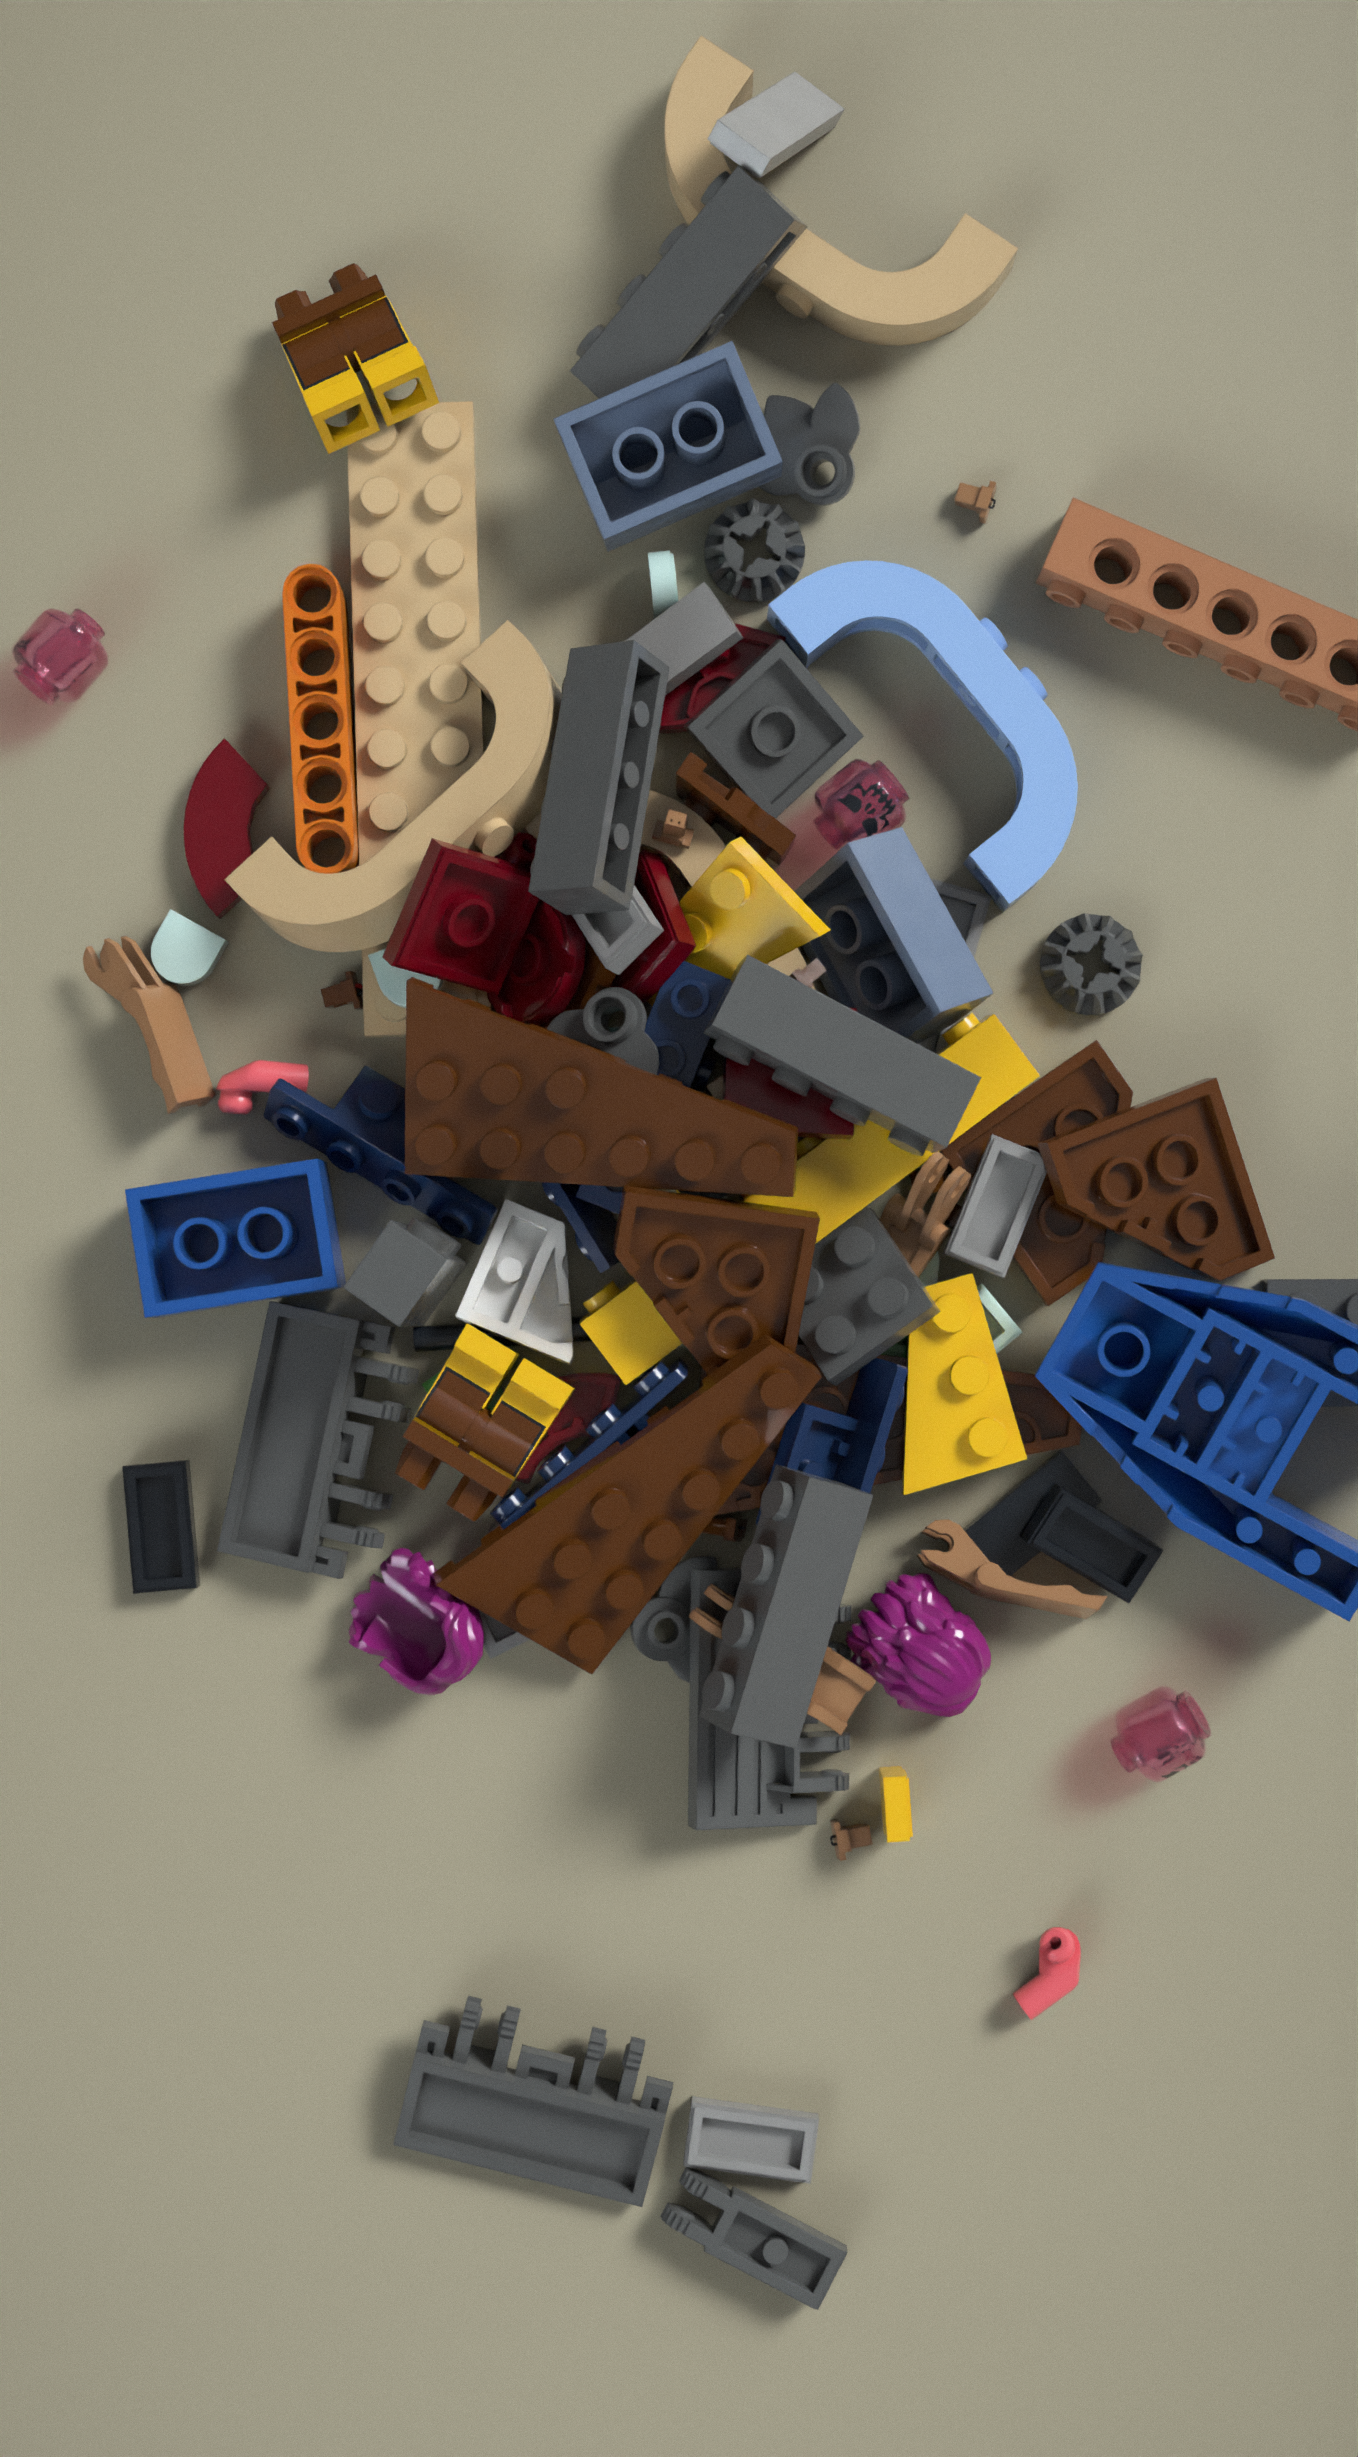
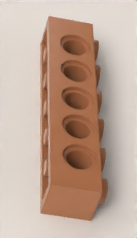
M1074 497L1072 498L1035 582L1047 588L1045 594L1050 599L1071 608H1080L1082 604H1085L1105 613L1104 620L1117 629L1129 633H1139L1140 629L1164 638L1162 645L1173 653L1187 658H1197L1198 654L1222 663L1221 671L1236 680L1245 683H1256L1257 679L1280 688L1279 695L1284 700L1304 708H1314L1316 704L1338 713L1337 720L1341 724L1358 731V619ZM1102 559H1110L1117 562L1124 571L1125 581L1119 584L1103 582L1095 572L1094 563ZM1159 584H1168L1175 587L1182 596L1183 606L1173 610L1160 606L1154 598L1153 587ZM1217 609L1232 611L1240 621V633L1228 635L1220 632L1213 623L1212 611ZM1274 634L1290 636L1298 646V659L1285 660L1276 655L1271 646V636ZM1332 659L1346 660L1354 667L1357 675L1355 685H1343L1334 679L1330 671Z

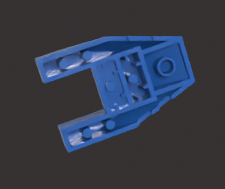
M1097 1262L1035 1373V1377L1088 1434L1092 1435L1120 1464V1468L1137 1486L1139 1485L1152 1498L1177 1528L1350 1622L1358 1608V1540L1271 1492L1330 1390L1358 1404V1325L1305 1299Z

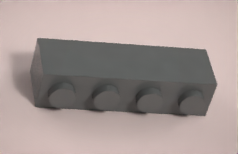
M737 166L732 174L724 171L713 180L701 198V202L705 207L689 226L682 223L667 236L659 249V254L663 257L647 277L644 274H640L626 286L617 301V304L621 307L618 313L606 327L600 324L592 329L578 346L576 354L580 359L570 372L599 399L702 354L807 228L789 208L747 170Z
M635 640L570 648L566 676L562 683V699L556 734L551 747L552 757L545 797L541 805V821L535 856L530 869L531 879L528 891L565 915L629 910L630 900H632L670 668Z
M747 955L737 965L703 1032L705 1035L716 1040L713 1046L714 1050L726 1058L742 1065H749L751 1059H754L774 1069L775 1071L771 1077L772 1080L799 1095L807 1096L810 1088L833 1100L829 1109L836 1115L860 1126H865L867 1120L891 1131L887 1138L888 1141L917 1156H923L925 1150L935 1153L947 1148L981 1079L980 1076L750 955Z
M414 1217L408 1225L390 1220L343 1288L398 1327L425 1325L468 1263L456 1255L462 1244L432 1223L429 1224Z
M776 1464L771 1482L766 1486L761 1497V1515L752 1544L746 1550L742 1559V1577L732 1609L729 1610L723 1621L722 1642L712 1673H710L704 1683L700 1717L730 1734L791 1748L797 1747L873 1499L872 1494L834 1480Z

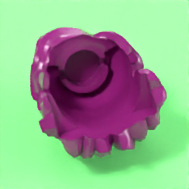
M402 1547L393 1550L387 1561L384 1560L380 1565L383 1578L373 1574L369 1580V1589L355 1594L353 1598L355 1605L351 1609L353 1622L349 1627L350 1640L348 1642L353 1647L369 1654L387 1657L380 1662L379 1666L405 1688L415 1693L429 1696L441 1694L451 1684L461 1681L470 1674L483 1656L484 1631L482 1619L478 1609L435 1585L433 1573L437 1569H435L432 1560L426 1562L420 1552L412 1554L409 1549Z
M917 1573L914 1576L902 1574L898 1576L897 1582L893 1580L887 1581L884 1593H874L870 1599L879 1612L862 1609L857 1615L861 1622L853 1623L851 1625L852 1630L846 1631L845 1641L854 1653L850 1662L882 1684L885 1692L895 1698L897 1704L902 1708L943 1717H952L963 1713L975 1699L981 1686V1679L990 1669L991 1654L985 1637L968 1614L954 1611L949 1599L940 1593L929 1574Z

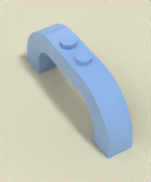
M853 561L824 568L801 579L769 603L767 620L779 635L786 637L785 643L806 668L841 640L867 631H883L898 635L914 644L925 655L1003 752L1011 765L1016 782L1015 806L1009 821L998 832L972 851L963 864L986 893L992 896L991 899L1002 912L1022 898L1052 866L1069 836L1077 805V772L1067 736L1055 715L1043 701L1048 696L1046 689L1029 668L1023 667L1018 670L1005 654L1004 650L1008 645L995 624L986 617L979 621L955 593L933 577L916 569L885 561Z

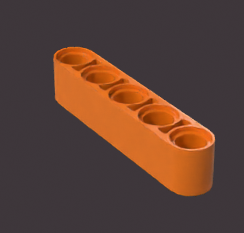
M309 563L298 566L289 573L284 582L282 592L296 849L299 860L306 869L317 873L333 874L345 872L359 866L357 769L348 608L345 595L333 573L322 565ZM320 587L331 592L330 601L321 611L312 613L300 609V600L309 589ZM328 650L335 656L334 664L328 672L319 676H311L304 673V661L312 652ZM328 712L338 717L337 728L328 738L317 740L307 736V725L316 714ZM324 775H334L340 778L342 785L337 798L324 804L311 800L310 791L315 780ZM330 837L339 838L344 841L345 853L340 862L331 867H321L315 864L313 857L318 843Z

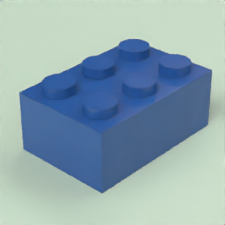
M317 1158L125 1189L145 1318L166 1317L340 1289L346 1284L328 1165L323 1160Z

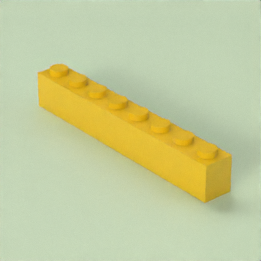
M971 1012L942 1034L948 1045L936 1054L981 1077L949 1144L1040 1077L1039 1073L995 1014L987 1015L979 1021ZM867 1120L865 1126L854 1124V1136L850 1140L803 1137L798 1141L796 1192L793 1197L741 1194L743 1198L739 1201L817 1212L820 1218L816 1238L817 1243L926 1162L934 1153L925 1150L923 1156L911 1154L888 1141L887 1138L891 1131ZM635 1279L621 1289L617 1287L614 1281H611L582 1303L589 1313L580 1319L579 1324L625 1385L629 1384L682 1344Z

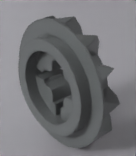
M754 498L746 503L727 506L714 523L710 524L704 546L706 568L714 583L729 596L746 602H763L781 595L797 580L805 557V544L798 521L793 520L784 512L779 504L771 505L759 502ZM763 528L767 529L765 549L768 553L772 554L773 559L769 558L766 560L758 557L753 565H748L745 573L741 572L744 549L737 544V540L744 539L751 542L757 534H761Z
M1083 913L1061 923L1049 935L1041 952L1040 972L1045 988L1059 1005L1077 1014L1100 1015L1118 1008L1132 995L1140 982L1143 954L1139 951L1132 931L1126 929L1111 916ZM1098 940L1103 941L1100 947L1102 950L1101 961L1109 965V969L1117 971V974L1112 972L1108 974L1097 973L1087 983L1085 989H1082L1081 985L1084 980L1081 977L1083 966L1076 963L1075 959L1067 956L1066 953L1086 955L1098 943Z

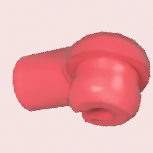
M255 1060L223 1075L218 1082L216 1090L221 1091L218 1107L222 1113L246 1115L253 1108L252 1093H270L272 1086L279 1078L306 1093L309 1079L308 1065Z
M1052 1927L1041 1935L1039 1941L1038 1975L1013 1993V1996L1031 2020L1066 1996L1078 1985L1081 1946L1077 1936L1071 1930Z

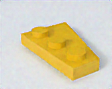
M742 837L728 843L679 901L696 944L695 949L684 961L728 979H731L737 965L747 955L767 964L830 931L828 926ZM659 990L647 1000L652 1007Z
M973 1273L925 1286V1289L941 1312L907 1335L906 1367L908 1373L906 1380V1408L904 1412L902 1495L1027 1460Z

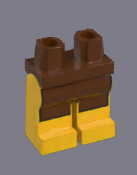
M355 263L333 272L332 277L328 281L334 294L311 304L306 291L294 290L275 300L278 320L272 322L328 454L380 431L369 401L356 375L359 371H361L387 427L439 403L426 365L417 348L413 346L391 302L385 295L377 275L375 274L368 278ZM412 379L417 381L416 389L404 399L390 400L384 396V392ZM356 405L359 407L357 417L348 425L334 427L325 421Z
M467 1323L436 1381L402 1436L408 1440V1443L402 1451L395 1474L416 1487L426 1490L442 1462L448 1464L464 1475L446 1504L475 1522L493 1504L497 1495L502 1498L506 1496L513 1482L575 1388L528 1359L523 1358L507 1388L491 1411L487 1407L519 1354Z

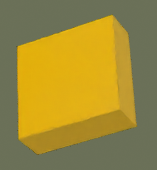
M901 1766L879 1767L883 1832L887 1843L910 1841V1837H913L907 1773Z

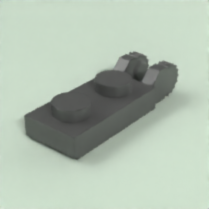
M686 2167L679 2179L680 2184L692 2195L702 2198L721 2210L713 2225H711L702 2216L688 2208L668 2202L660 2216L661 2220L669 2225L670 2228L703 2245L704 2252L818 2310L848 2253L847 2245L735 2186H732L730 2190L720 2180L703 2173V2171Z

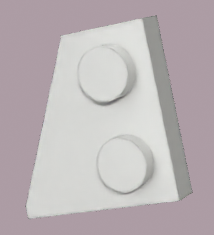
M505 1199L456 1313V1318L571 1365L574 1358L565 1223Z

